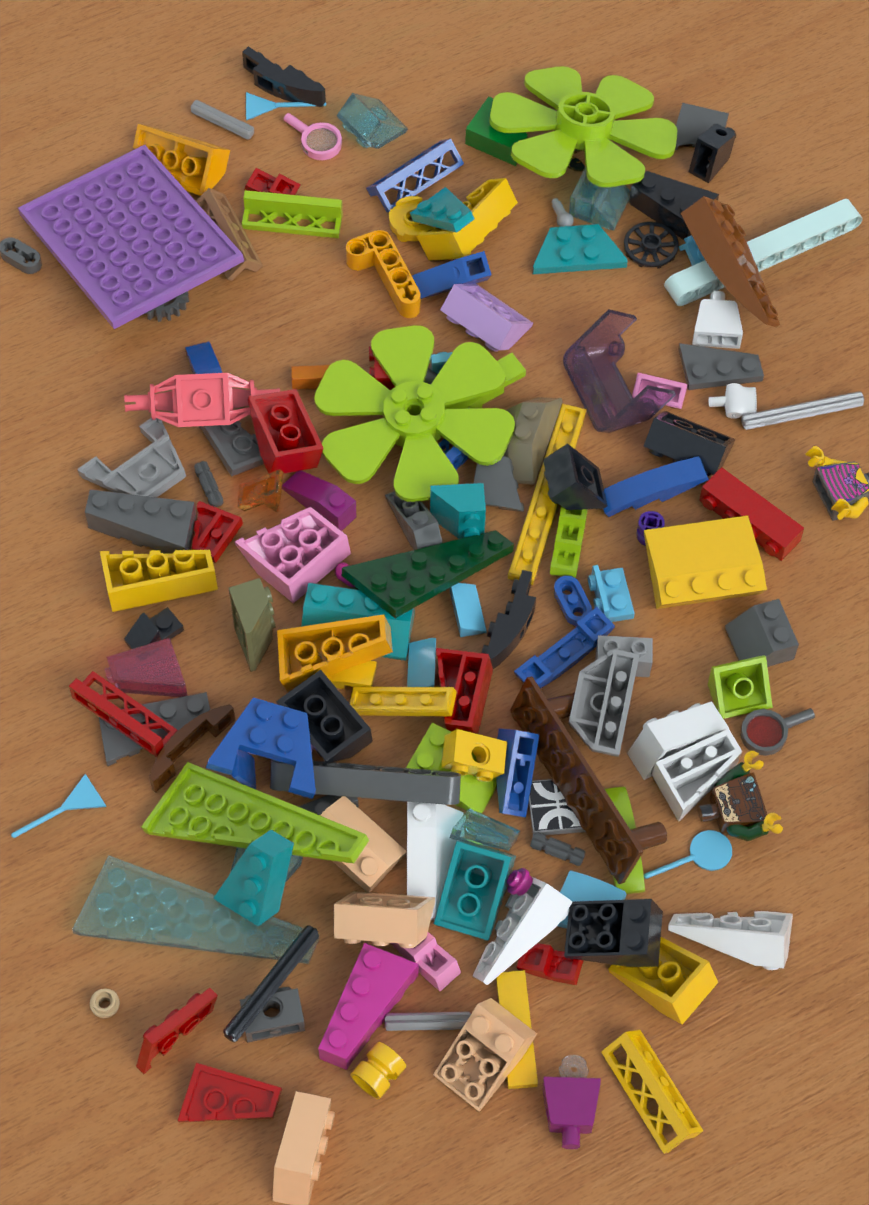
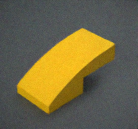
M368 661L327 678L339 689H344L345 685L351 687H372L377 662Z

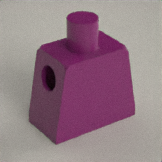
M543 1078L542 1092L549 1132L562 1133V1148L578 1149L580 1148V1134L592 1133L601 1078Z

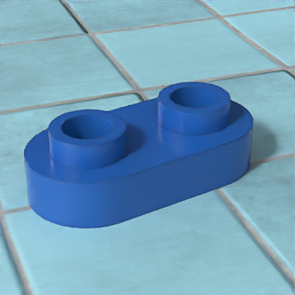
M562 576L557 579L554 585V596L566 620L576 626L580 619L592 611V606L576 578ZM563 591H570L571 594L566 595ZM579 612L582 616H575L574 613Z

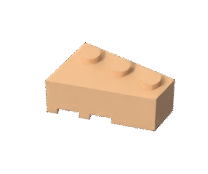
M296 1091L274 1166L273 1201L289 1205H309L314 1181H318L322 1164L319 1162L320 1156L325 1155L328 1137L325 1136L326 1130H331L334 1122L335 1112L330 1111L331 1098Z

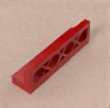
M94 671L83 682L75 678L69 685L71 696L74 700L155 757H158L165 744L178 731ZM94 681L103 687V694L100 695L90 688V685ZM108 700H122L124 702V709L118 708ZM142 714L145 716L146 724H141L130 715ZM162 728L168 734L162 740L160 736L151 730Z

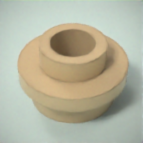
M100 989L90 999V1008L97 1017H111L119 1009L120 1001L118 995L111 989ZM107 1000L110 1002L107 1008L100 1007L102 1001Z

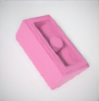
M638 373L632 398L682 409L688 384Z

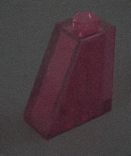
M170 638L107 657L109 667L104 668L107 680L110 683H114L115 687L124 693L167 697L188 696L186 684Z

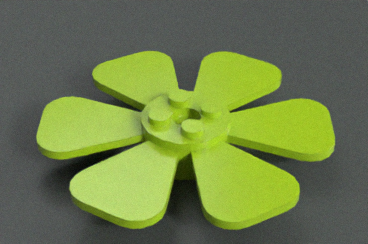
M552 67L527 73L524 80L525 87L557 111L510 92L499 93L493 99L489 121L495 130L503 133L554 130L514 143L511 149V157L514 161L545 178H558L564 175L575 149L585 151L586 175L592 184L605 188L641 181L644 178L645 166L612 141L656 159L670 158L675 152L677 127L671 121L663 118L614 121L618 118L646 111L654 103V96L649 90L622 76L611 75L604 77L599 84L596 94L582 92L580 74L569 67Z
M407 326L378 332L371 341V350L395 387L389 390L356 363L349 360H339L332 363L326 370L316 390L314 399L317 409L325 415H383L384 418L328 434L322 442L324 448L323 456L344 480L353 484H362L374 476L395 444L401 446L403 450L394 477L396 495L407 502L430 500V486L459 484V476L456 469L436 442L441 436L480 465H493L504 456L515 429L514 417L508 411L499 408L445 409L447 405L499 391L504 386L506 380L505 370L502 365L480 344L465 342L452 352L430 385L425 383L424 380L434 349V336L432 332L423 326Z

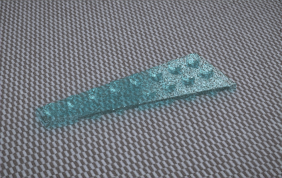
M108 855L72 930L74 934L80 936L279 960L304 928L275 917H271L260 926H257L214 900V894ZM320 935L299 963L309 964Z

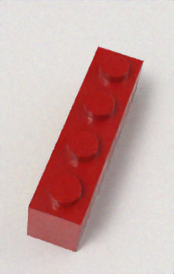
M721 467L702 486L699 501L702 502L703 506L708 510H713L723 519L748 516L756 543L763 547L770 556H775L782 561L801 541L804 531L802 525Z

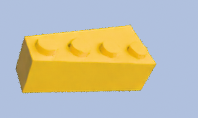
M506 178L489 179L466 197L467 201L462 203L472 211L474 220L457 233L433 227L431 231H422L417 235L428 260L459 259L469 256L471 251L485 240L486 235L497 228L498 223L511 213L510 210L518 203Z
M152 550L150 554H134V551L110 554L109 551H100L112 612L218 590L210 550H175L172 554H163L160 550Z

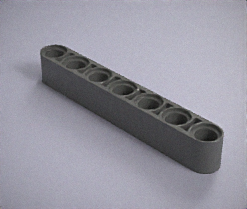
M272 759L270 789L288 791L294 766ZM313 761L315 794L443 805L460 803L461 774L457 772Z

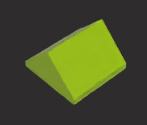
M765 655L717 665L711 668L708 687L714 705L723 719L751 713L754 710L773 708Z

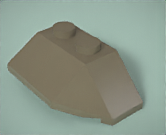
M537 397L506 410L514 417L515 429L504 456L512 461L514 468L513 477L517 480V483L535 484L563 402L561 398Z

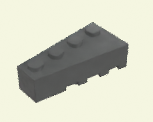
M90 490L85 508L89 529L118 539L122 537L132 541L134 545L140 547L144 545L160 550L163 554H172L175 550H190L194 525L197 519L194 502Z

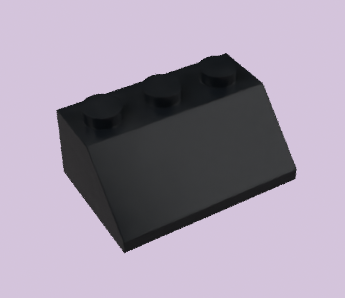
M663 411L653 419L644 447L650 449L649 452L655 456L663 457L665 455L673 458V462L699 456L707 476L711 477L723 466L736 439L668 411Z
M321 670L276 701L278 705L307 713L310 743L326 763L349 759L373 742L371 728Z

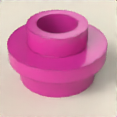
M525 868L514 870L507 879V891L512 895L522 896L525 894L533 881L529 871Z

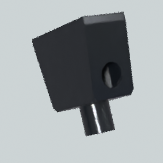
M714 124L697 138L689 173L709 183L729 160L736 138L735 131L732 128H725L719 124Z

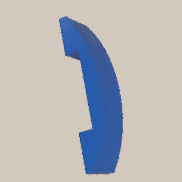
M596 607L576 623L575 629L539 657H536V655L531 657L517 668L514 674L523 683L527 677L532 676L539 688H542L587 656L596 647L598 635L607 636L615 628V625Z

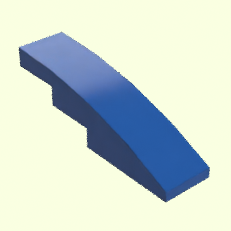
M698 456L664 465L605 488L604 492L608 505L603 509L605 514L610 517L631 506L636 510L657 499L664 502L709 480L701 458Z

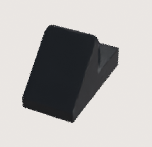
M167 607L150 619L145 613H142L125 636L124 641L141 660L183 632L184 627Z

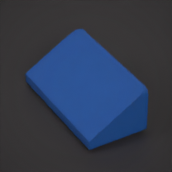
M238 750L231 775L241 784L256 789L254 757L248 752Z

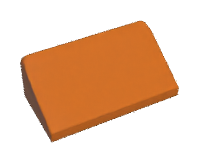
M330 365L292 366V390L317 389Z

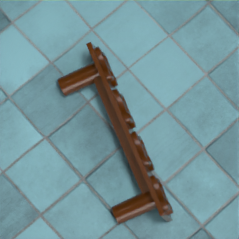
M532 676L527 677L510 709L512 717L522 731L539 734L537 755L540 762L544 764L549 772L553 783L558 786L567 805L579 820L580 826L586 831L595 850L606 863L609 872L614 876L618 884L625 883L643 854V850L664 844L667 841L666 828L661 822L633 829L628 827L560 720L570 716L575 692L547 699Z

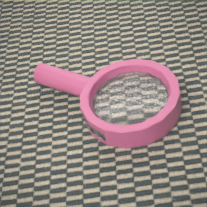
M290 113L285 115L284 121L302 133L301 146L303 152L308 157L315 160H327L336 156L341 150L342 136L335 126L321 122L307 126Z

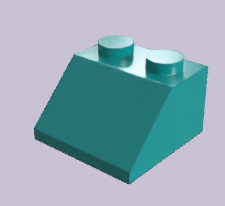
M484 483L430 486V513L438 521L439 525L458 539L485 533L486 506Z

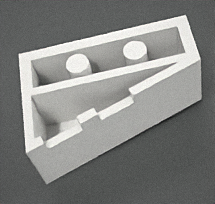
M712 701L703 705L697 703L685 711H673L664 718L648 720L643 725V730L627 754L643 780L652 776L651 773L656 762L716 735L729 727Z
M729 728L655 763L652 777L678 822L714 788V785L729 770L738 764L742 750Z

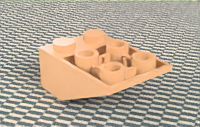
M492 998L477 1004L433 1075L476 1110L481 1111L507 1078L508 1074L522 1059L537 1033Z

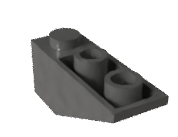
M395 490L385 495L403 533L414 550L442 543L438 521L421 501H404L396 495Z

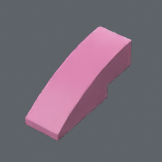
M429 932L427 937L414 948L399 947V943H391L405 959L418 963L419 973L439 991L443 990L461 973L457 960L437 944L435 937Z

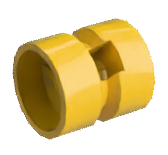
M376 1042L366 1054L368 1060L360 1061L350 1073V1076L363 1091L375 1099H380L390 1088L389 1080H396L405 1070L406 1064L389 1046Z

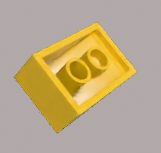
M661 937L658 967L611 965L608 968L612 975L656 1010L682 1025L718 984L709 961Z

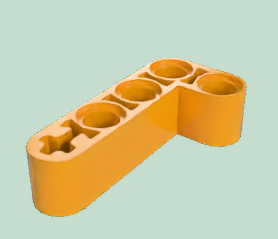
M376 230L349 240L346 244L347 266L356 271L375 266L400 315L405 318L416 317L420 313L421 294L388 232Z

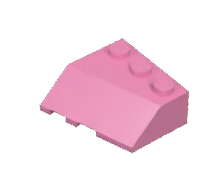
M311 507L281 520V524L267 530L265 527L256 531L257 535L244 540V538L235 541V545L256 573L292 603H295L307 592L308 583L317 584L351 554L347 535Z

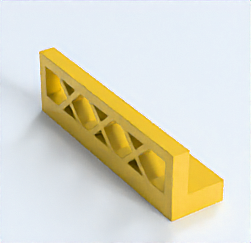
M641 1030L625 1032L601 1051L664 1154L669 1153L684 1140L695 1138L703 1132L700 1124ZM620 1046L627 1053L626 1065L620 1064L613 1054ZM632 1072L639 1073L642 1077V1090L633 1087L631 1083ZM648 1097L654 1098L659 1105L657 1116L650 1114L647 1109ZM664 1123L671 1124L678 1135L669 1143L662 1134Z

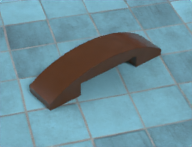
M230 704L211 709L197 716L180 728L169 739L156 758L149 777L152 790L155 793L176 775L174 762L207 731L216 738L235 721L234 708Z

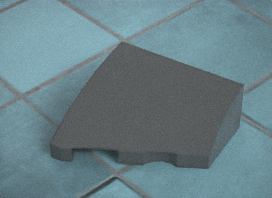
M682 103L676 124L677 140L675 150H678V146L692 144L694 148L697 138L714 124H719L726 128L729 113Z
M503 456L499 462L488 466L477 463L474 483H484L485 506L523 512L524 505L520 502L517 491L519 489L518 483L513 477L514 468L511 459Z

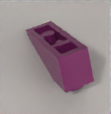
M297 471L281 486L285 492L305 508H313L341 531L357 517L356 500L338 486L309 473Z

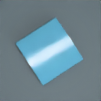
M571 870L560 891L561 894L572 902L624 900L627 895L625 891L609 883ZM568 915L563 921L559 922L558 927L567 929Z

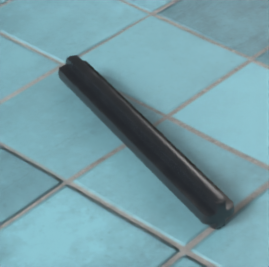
M311 925L304 927L224 1028L225 1038L231 1042L238 1041L319 938V931L316 928H313Z

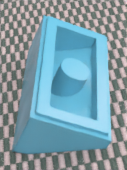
M457 583L450 587V595L460 637L487 633L476 585Z
M436 638L409 643L407 687H434Z

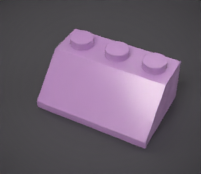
M454 284L440 309L447 315L446 318L450 322L457 325L461 324L467 328L465 331L475 338L480 337L486 342L485 345L489 349L496 352L498 350H509L533 325V322L477 284Z

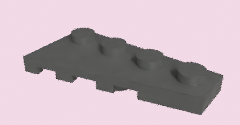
M207 692L142 704L177 730L192 719L210 710ZM142 714L130 715L141 724H146L145 716ZM99 717L107 767L117 763L116 760L127 755L131 757L140 753L141 749H144ZM162 728L151 730L160 736L162 740L168 734Z

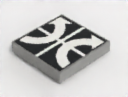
M552 779L532 781L528 803L533 835L535 832L544 835L586 832L580 826L579 820L567 805L564 796Z

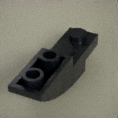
M249 46L242 51L243 67L254 75V85L263 91L289 102H303L316 105L315 107H323L324 103H326L325 88L319 82H315L307 77L303 71L297 70L291 65L283 70L278 64L272 63L262 53L256 52Z
M522 570L520 579H514L511 594L515 595L513 602L508 601L505 614L498 613L496 622H490L487 637L491 639L489 645L484 644L481 653L489 654L493 669L499 666L514 651L531 623L536 606V597L529 596L533 572Z

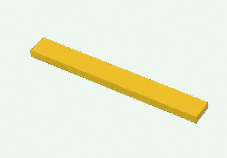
M566 404L561 405L545 458L567 443L574 449L576 448L586 416V409ZM544 462L508 573V579L514 580L515 578L520 579L522 570L533 572L531 585H534L558 504L552 502L548 495L549 486L544 476Z

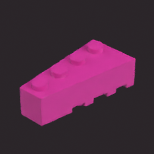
M364 943L319 1045V1059L347 1070L368 1043L371 1035L384 1022L385 1015L400 1001L410 984H413L419 973V964Z

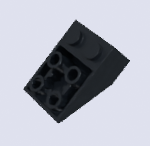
M652 899L574 901L569 907L564 957L626 967H658L663 911Z

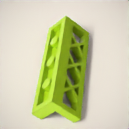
M245 190L243 229L339 238L343 216L342 200ZM250 214L261 215L263 219L253 222L249 221ZM277 217H284L287 221L283 224H275L273 220ZM301 219H307L311 224L304 227L299 226L297 222ZM326 221L336 222L335 229H325L321 224Z

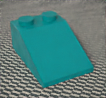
M464 840L456 841L434 925L489 941L507 890V879L512 873L516 855Z

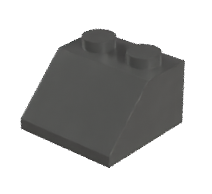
M779 599L754 605L725 625L726 633L738 661L765 655L767 667L794 660L799 643Z

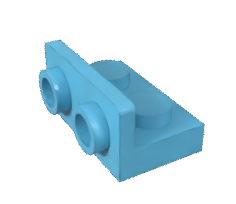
M593 565L592 573L588 575V586L590 591L595 592L596 598L593 600L594 609L598 607L611 622L634 619L635 613L623 568L600 571L598 565Z

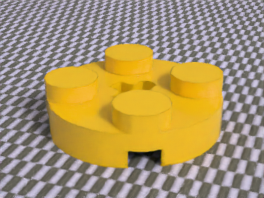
M418 196L404 197L396 202V206L390 210L389 226L392 232L397 235L399 241H419L417 238L419 233L422 231L429 232L433 229V226L409 221L410 212L417 208V205L423 201V198Z

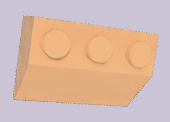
M342 796L320 815L367 835L369 842L354 864L333 861L366 892L370 893L407 853L402 846L346 796Z
M353 891L334 903V938L344 939V942L348 944L361 943V940L371 941V944L375 946L399 943V947L414 948L427 937L435 905V897Z

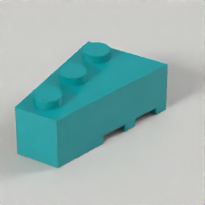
M273 830L268 831L250 843L213 899L253 924L260 926L279 912L294 843Z

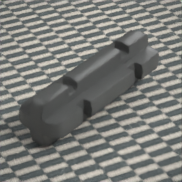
M206 461L196 463L194 465L195 473L200 479L199 482L208 498L209 504L214 507L222 506L224 503L223 497L218 490L219 488L212 472H210L208 463Z
M535 832L532 837L530 846L533 849L539 851L543 849L545 850L544 853L564 861L569 859V863L577 866L583 863L585 858L584 850L577 847L573 849L570 844L552 837L547 839L546 835Z

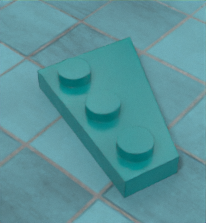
M446 187L428 200L420 202L417 208L410 212L414 222L456 233L474 220L472 211Z

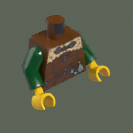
M755 751L747 752L744 756L745 763L740 762L714 785L710 796L711 804L698 806L699 818L702 823L716 820L720 833L729 834L744 841H751L767 835L769 830L775 834L782 832L783 827L780 824L773 826V823L781 820V817L776 813L767 814L754 772L750 773L751 768L759 770L764 765L761 760L752 764L753 758L758 756L759 753Z

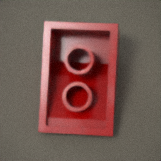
M297 389L249 396L248 404L257 443L269 476L318 468L324 448Z

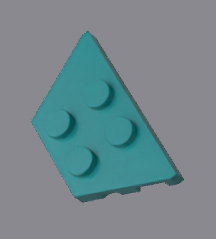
M599 224L550 227L533 265V275L627 268L628 260Z

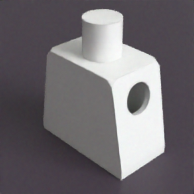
M714 291L710 294V299L701 300L692 345L740 349L743 330L738 305L735 301L725 300L724 292Z

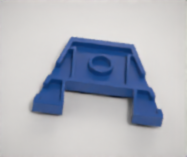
M253 697L209 758L206 768L231 775L238 750L293 765L294 770L288 792L313 799L316 788L307 713Z

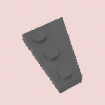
M679 343L678 350L688 390L727 386L731 383L744 384L763 381L764 374L759 355Z
M239 421L231 425L199 426L231 477L264 464L256 435H251L244 430Z

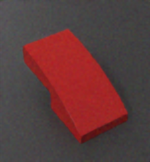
M255 168L244 190L296 195L301 184L280 173L276 178Z
M537 943L519 958L516 968L544 979L577 985L584 960L565 958L564 951L554 950L551 945Z

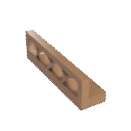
M208 188L196 202L201 208L206 203L208 204L207 215L212 220L217 221V226L241 251L244 257V262L224 272L226 278L233 281L245 268L257 272L263 265L226 195Z

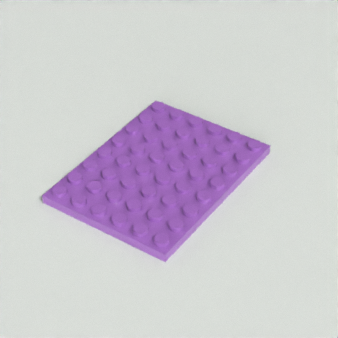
M146 145L18 207L21 217L113 329L244 262L241 251Z

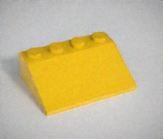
M748 516L644 530L656 609L758 595L767 590L763 563Z

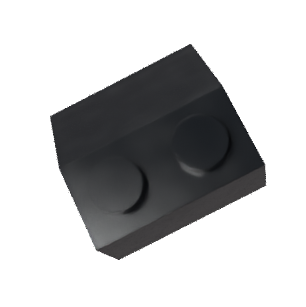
M568 443L543 459L545 467L544 476L548 482V495L552 502L561 505L566 510L604 509L608 506L599 467Z

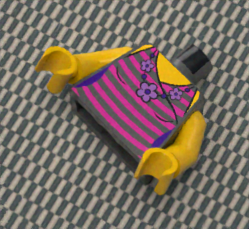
M813 446L805 455L811 458L808 461L810 467L817 466L812 482L832 521L842 520L844 517L858 518L869 502V473L863 474L859 464L855 461L846 462L824 456L823 451L819 447Z

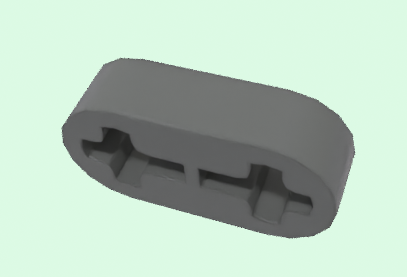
M9 237L0 242V255L5 262L26 274H34L41 269V257L35 249L16 238Z

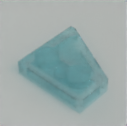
M468 809L453 827L449 838L509 851L517 841L520 830Z

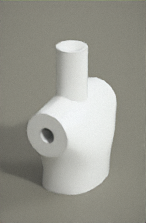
M737 383L728 384L725 396L709 397V407L725 406L726 416L731 419L756 413V387H743Z

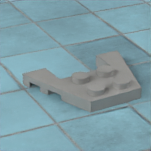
M150 418L139 426L141 433L152 444L115 470L111 471L96 456L77 469L81 478L112 492L148 497L160 496L184 479L186 473L162 420L158 418L156 420Z

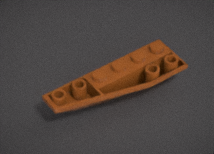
M703 196L681 213L702 256L726 289L748 311L764 324L778 327L780 325L777 317L778 312L771 303L755 260L744 238L746 233L734 219V210L729 204Z

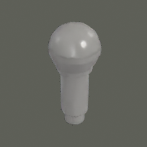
M557 198L553 199L552 207L557 215V225L559 227L572 226L574 222L573 216L565 211L562 203Z

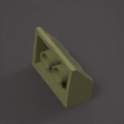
M260 578L228 588L233 626L251 672L255 671L273 640L272 629L276 628L273 619L274 610L271 604L273 602L272 595L268 586L263 587Z

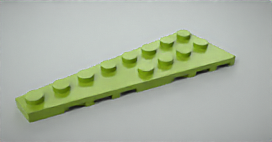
M189 762L186 763L141 826L144 832L149 835L247 848L250 843L268 831L273 830L294 843L292 855L353 864L369 842L367 835Z

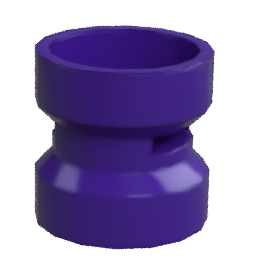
M647 511L640 516L636 538L642 545L646 546L644 530L663 528L665 526V520L661 514L655 511Z

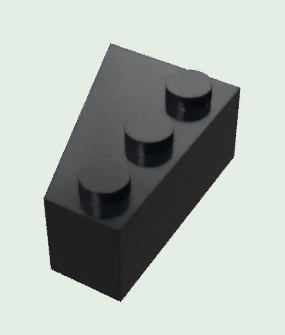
M646 171L641 181L631 185L629 204L657 223L666 225L675 235L684 240L691 236V233L681 213L703 196L718 201L719 194Z

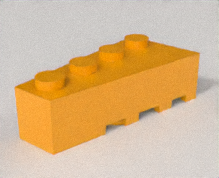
M385 615L277 630L280 682L287 692L293 690L319 670L327 677H330L343 670L393 652L391 627Z

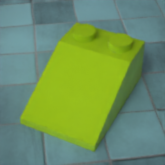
M432 723L406 768L451 772L449 769L441 768L445 735L451 733V731ZM472 753V758L474 761H476V757ZM473 775L461 776L460 803L455 805L481 817L497 788L496 778L493 781L484 782L477 780L476 776Z

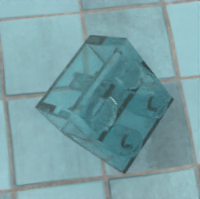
M585 167L570 197L569 214L575 218L599 224L601 227L614 231L630 199V190L626 185L604 188L592 184L587 178Z

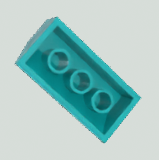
M308 583L301 627L385 615L391 627L393 652L381 657L406 661L415 608L395 619L360 590Z

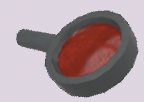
M809 708L783 719L780 714L772 710H754L746 716L742 723L740 732L742 742L748 750L755 751L759 755L775 754L786 743L788 729L814 719L815 714Z

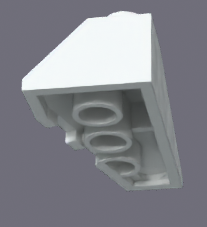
M407 802V895L435 897V905L431 920H435L456 841L464 840V814L443 804Z
M532 877V885L522 896L517 894L510 895L505 905L509 908L506 918L503 921L499 920L495 927L497 937L494 942L492 941L486 946L473 977L487 985L567 917L569 907L572 904L570 899L547 883Z
M754 911V917H739L737 912H727V915L720 918H714L710 913L674 914L668 925V930L754 966H762L767 970H777L784 968L788 958L793 914Z

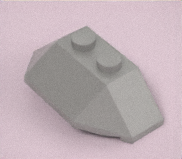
M611 649L604 656L579 672L568 724L593 752L619 757L640 654Z

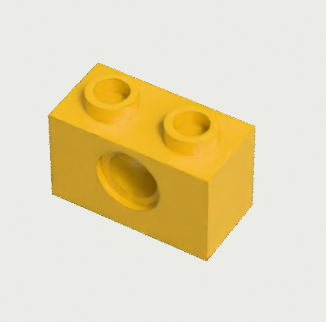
M456 729L445 735L441 768L460 773L461 776L468 774L476 776V779L479 781H493L494 778L504 774L507 741ZM472 753L475 755L476 761L473 760Z

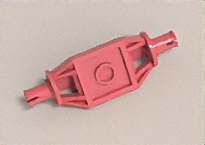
M229 373L174 375L156 386L150 384L148 395H124L125 402H136V404L125 405V412L149 410L152 420L158 418L177 427L231 425L251 414L249 407L233 410L249 406V396L280 392V388L257 390V387H254V380L248 382ZM232 387L248 388L250 390L234 389ZM172 390V391H169V392L154 394V393H157V392ZM155 410L173 411L174 413L159 412Z

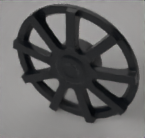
M657 222L639 223L633 226L624 238V250L627 258L629 257L632 261L639 264V267L661 268V266L675 259L679 248V242L675 233L666 225ZM650 225V231L646 235L639 229V227ZM654 226L661 227L665 231L658 236L654 233ZM634 231L642 241L631 239L629 236ZM669 233L674 240L672 242H661ZM628 244L641 247L630 251ZM674 247L672 253H669L662 248ZM645 252L642 259L635 256V254ZM657 253H660L661 255L667 258L660 261L657 256ZM651 254L655 262H647L648 255Z

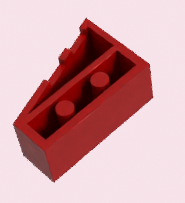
M436 648L441 687H454L457 691L452 716H444L446 729L451 732L459 729L478 734L493 672L489 654Z

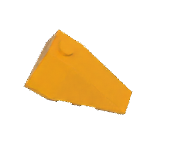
M143 124L137 125L133 144L134 149L146 145L186 191L200 196L208 188L213 189L224 176L230 154L229 149Z

